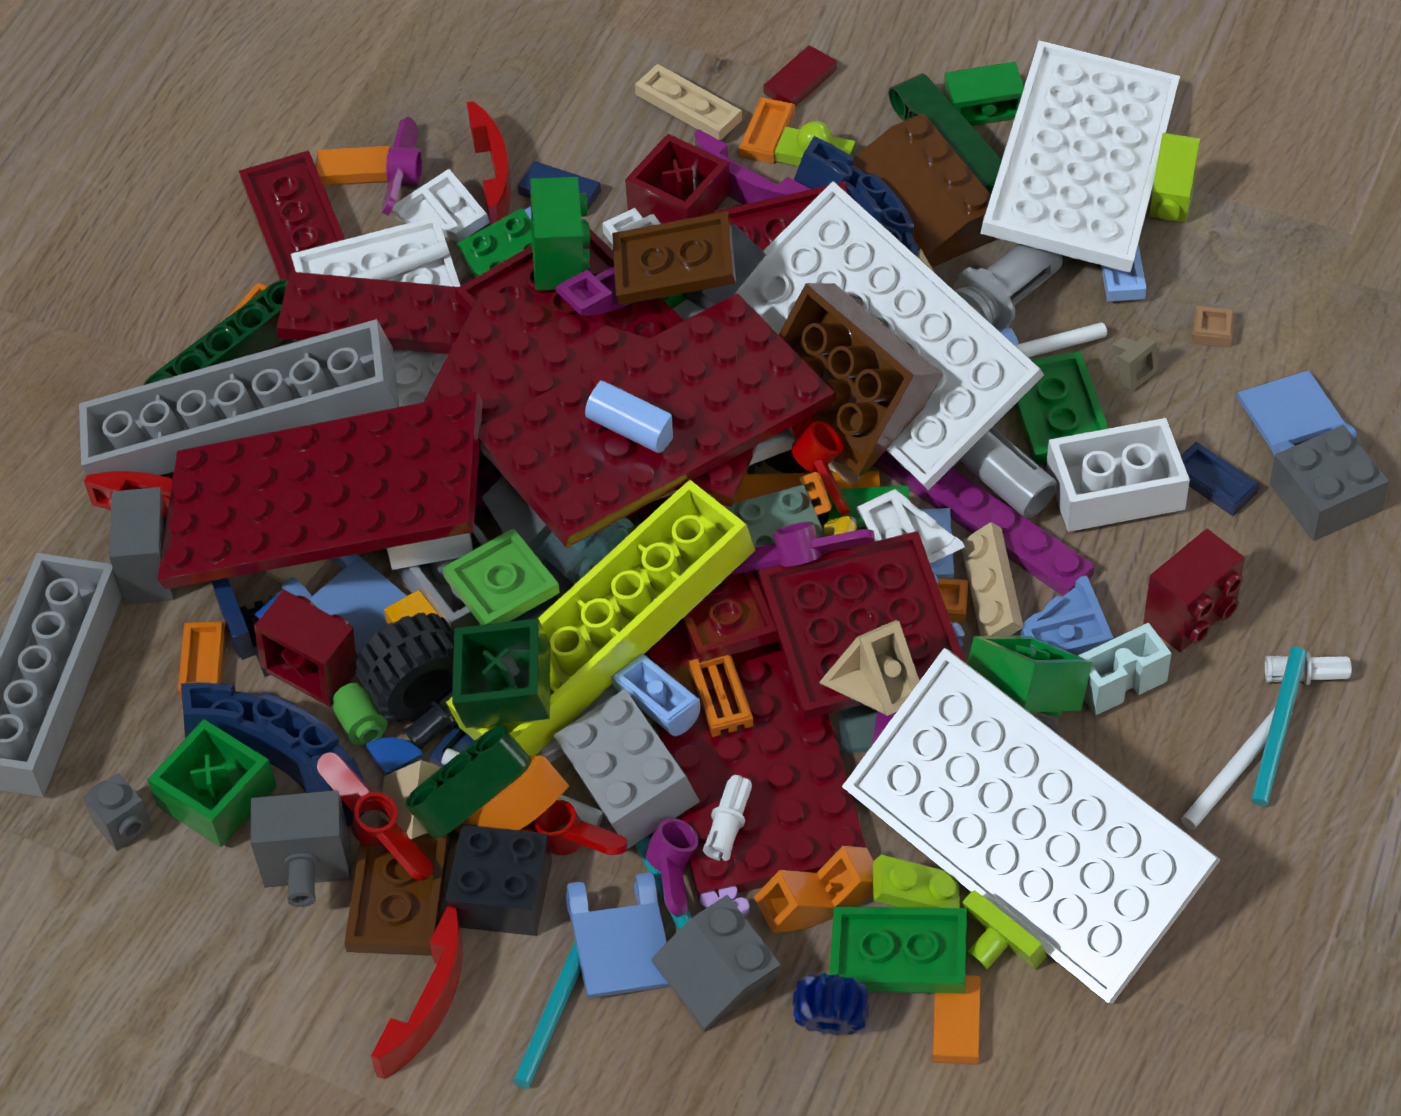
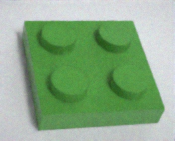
M514 528L442 568L446 581L481 625L510 622L560 593L558 582Z

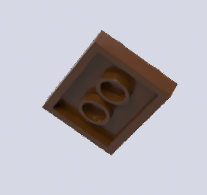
M728 211L612 233L616 297L620 305L736 284L732 229Z
M429 833L411 839L433 865L432 874L424 881L411 877L383 844L369 846L360 842L344 942L347 952L432 956L429 941L439 924L450 842L448 834L440 838H433Z

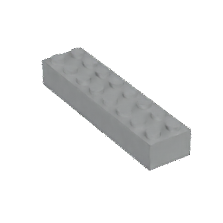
M375 319L79 403L81 466L88 475L113 471L163 475L174 472L178 450L399 407L393 347L378 320Z

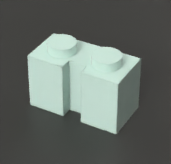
M1149 623L1078 655L1093 662L1084 701L1095 716L1123 703L1125 692L1131 688L1140 695L1167 682L1172 653Z

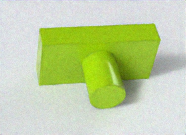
M975 889L962 902L964 907L967 908L968 916L986 930L967 951V954L983 969L988 970L1007 947L1035 970L1046 959L1047 955L1040 941Z

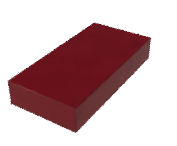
M808 45L763 85L764 95L773 100L792 103L796 106L837 70V60Z

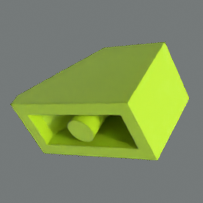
M1162 133L1149 217L1183 223L1187 222L1194 190L1200 138Z

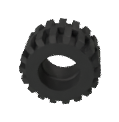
M425 612L416 613L414 616L410 617L408 615L400 618L395 623L388 624L384 627L385 629L376 633L371 638L370 643L366 644L361 650L362 655L357 658L356 666L358 668L356 669V674L380 714L389 721L396 720L397 723H405L408 720L416 721L432 708L431 702L435 701L438 703L453 691L454 631L444 617H439L435 613L428 615Z

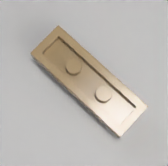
M659 64L654 66L635 83V95L720 141L742 121V110Z
M990 522L962 540L965 546L962 548L980 636H1011L1024 627L1002 529Z

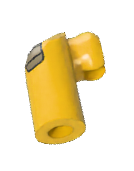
M852 516L832 519L825 524L824 535L831 536L856 531L857 521Z

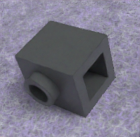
M117 773L107 781L98 783L91 792L83 796L93 824L116 851L152 828L143 800L120 773Z

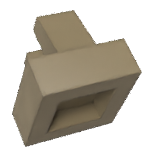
M1144 335L1136 342L1122 336L1112 344V351L1119 354L1118 359L1114 361V368L1120 373L1121 386L1133 392L1159 371L1157 343L1151 338Z

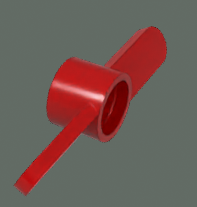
M811 416L789 427L788 429L794 439L792 453L796 461L806 470L820 474L835 506L842 516L850 513L851 510L828 466L843 450V441L839 433L825 422H814Z
M335 753L323 754L317 763L318 772L333 790H339L341 799L353 812L351 827L354 836L361 843L369 846L383 844L411 877L420 881L427 880L433 872V865L396 823L398 810L393 799L384 793L372 792L340 755ZM368 810H378L384 813L390 822L382 828H371L366 826L359 816Z
M556 800L545 812L526 825L527 827L536 828L538 833L548 834L551 853L556 855L571 854L582 845L607 855H620L627 850V839L625 837L581 821L574 806L565 800ZM568 823L562 830L553 832L558 826Z

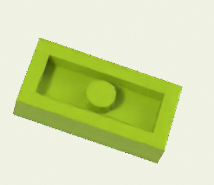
M883 854L873 861L874 901L896 907L960 908L959 881L948 872Z

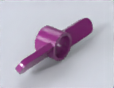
M410 117L400 120L394 145L389 148L387 154L386 174L388 186L381 213L387 216L390 215L396 203L400 185H419L421 182L422 152L420 148H415L418 128Z
M813 522L791 524L773 532L775 543L754 547L755 551L731 574H740L777 565L788 567L808 563L819 558L822 555L821 553L870 544L875 541L874 531L862 529L817 538Z
M677 816L676 818H668L661 821L645 848V856L648 862L661 872L665 903L669 911L675 917H680L688 912L683 869L697 848L699 839L695 830L686 822L679 820Z

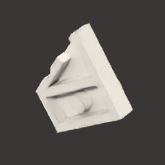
M450 169L395 203L392 209L395 218L406 223L438 216L444 237L457 242L464 240L490 223L487 213Z
M896 489L857 507L866 528L874 531L875 541L918 531L930 564L965 547L960 539L954 537L941 527L933 518L918 509Z

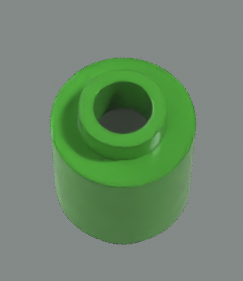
M350 683L341 687L335 693L333 710L349 741L355 745H366V743L372 740L380 739L387 728V720L380 714L363 685Z

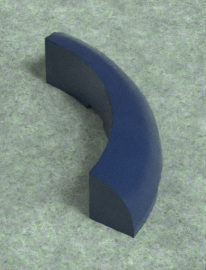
M814 136L803 154L794 180L810 189L830 185L833 181L835 183L845 181L847 194L917 257L918 244L915 243L912 235L914 224L908 211L895 193L876 174H865L853 165L854 158L851 155Z
M181 683L185 738L205 719L269 759L271 765L293 778L306 793L334 791L317 769L318 760L325 753L340 755L364 782L355 759H351L339 744L338 736L322 721L299 706L266 692H263L261 697L237 692L235 687L229 684ZM341 799L349 827L352 824L353 812Z

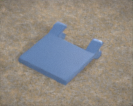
M1309 370L1237 392V399L1272 450L1274 457L1275 454L1295 446V443L1317 437L1342 425L1357 439L1355 429L1344 422Z
M358 554L332 558V562L343 568V570L313 596L296 578L288 579L282 585V589L296 597L299 595L311 600L318 609L331 616L333 614L339 615L350 623L354 630L357 658L362 655L361 650L366 644L370 643L371 638L387 626L384 609L407 596Z
M651 872L636 875V883L633 889L638 905L589 912L585 884L583 882H574L567 885L565 902L572 922L587 999L670 986L652 962L654 955L667 941L658 906L655 879Z

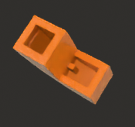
M529 755L531 762L527 770L454 830L460 835L463 824L519 831L545 812L565 792L569 785L545 756Z
M842 846L817 873L779 870L754 896V899L772 933L791 932L809 928L833 919L834 906L855 907L873 895L874 860L867 848Z

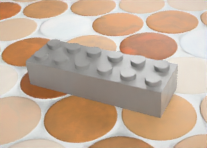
M36 553L0 639L1 791L44 798L122 599V593L112 564Z

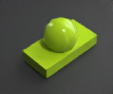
M810 121L804 124L800 130L785 127L775 150V161L799 166L803 154L814 136L834 145L852 157L856 150V141L833 137L830 128L820 121Z

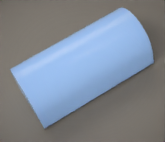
M601 380L591 393L585 409L586 418L657 453L663 452L673 439L672 415Z
M641 654L611 677L612 685L616 690L621 692L626 689L637 707L673 736L686 732L698 718L700 699L644 654Z

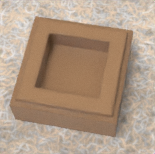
M1196 306L1192 344L1231 348L1235 309Z

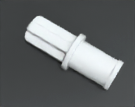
M1307 652L1300 682H1304V685H1310L1311 680L1349 679L1352 671L1350 658L1347 656L1310 657V653ZM1265 656L1266 683L1282 682L1288 656Z
M733 775L727 781L719 807L714 808L712 811L713 823L703 848L704 854L712 859L720 861L722 853L724 861L730 859L738 830L744 827L746 821L743 812L752 788L749 779L742 778L740 775Z

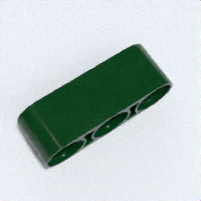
M504 726L493 727L417 786L407 797L405 807L431 837H443L519 778L529 767L531 758Z

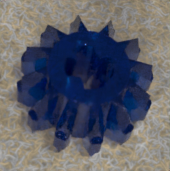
M824 972L820 975L809 974L797 981L796 991L793 992L792 1006H794L793 1016L795 1017V1022L802 1027H806L808 1031L822 1032L823 1035L828 1033L840 1036L843 1033L849 1035L857 1033V1031L865 1028L866 1018L869 1016L870 1004L868 1003L867 986L857 982L853 977L845 978L839 974L828 975Z

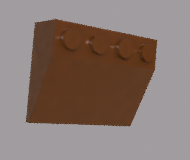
M924 113L891 126L854 157L853 165L865 174H876L900 199L914 224L912 235L915 243L918 244V251L922 249L932 268L997 239L980 234L991 194Z
M805 283L778 334L835 392L834 403L811 415V418L814 422L822 421L829 424L839 433L843 441V450L837 457L858 476H863L924 409L943 375L835 283Z

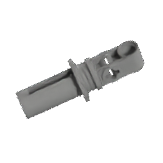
M1018 244L987 269H972L971 267L964 269L959 273L958 280L954 282L953 289L996 329L1009 328L1010 322L1015 319L1014 306L1061 268L1063 258L1061 254Z
M994 427L987 431L953 465L955 466L961 462L1025 519L1032 518L1043 510L1053 498L1058 488V482Z

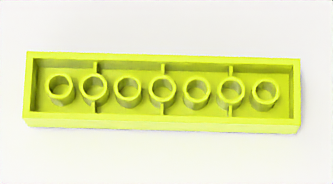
M689 479L539 617L540 623L551 644L550 719L465 728L452 704L451 697L446 704L459 727L473 740H476L491 728L502 725L528 755L538 754L554 739V734L568 726L612 685L611 677L641 654H645L755 551L747 524Z

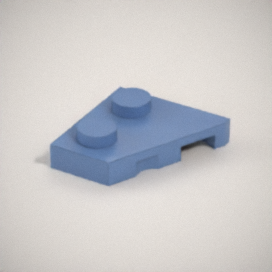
M1087 575L1077 579L1075 587L1062 598L1057 595L1046 604L1042 612L1033 614L1023 622L1024 628L1020 629V636L1035 637L1077 656L1114 639Z

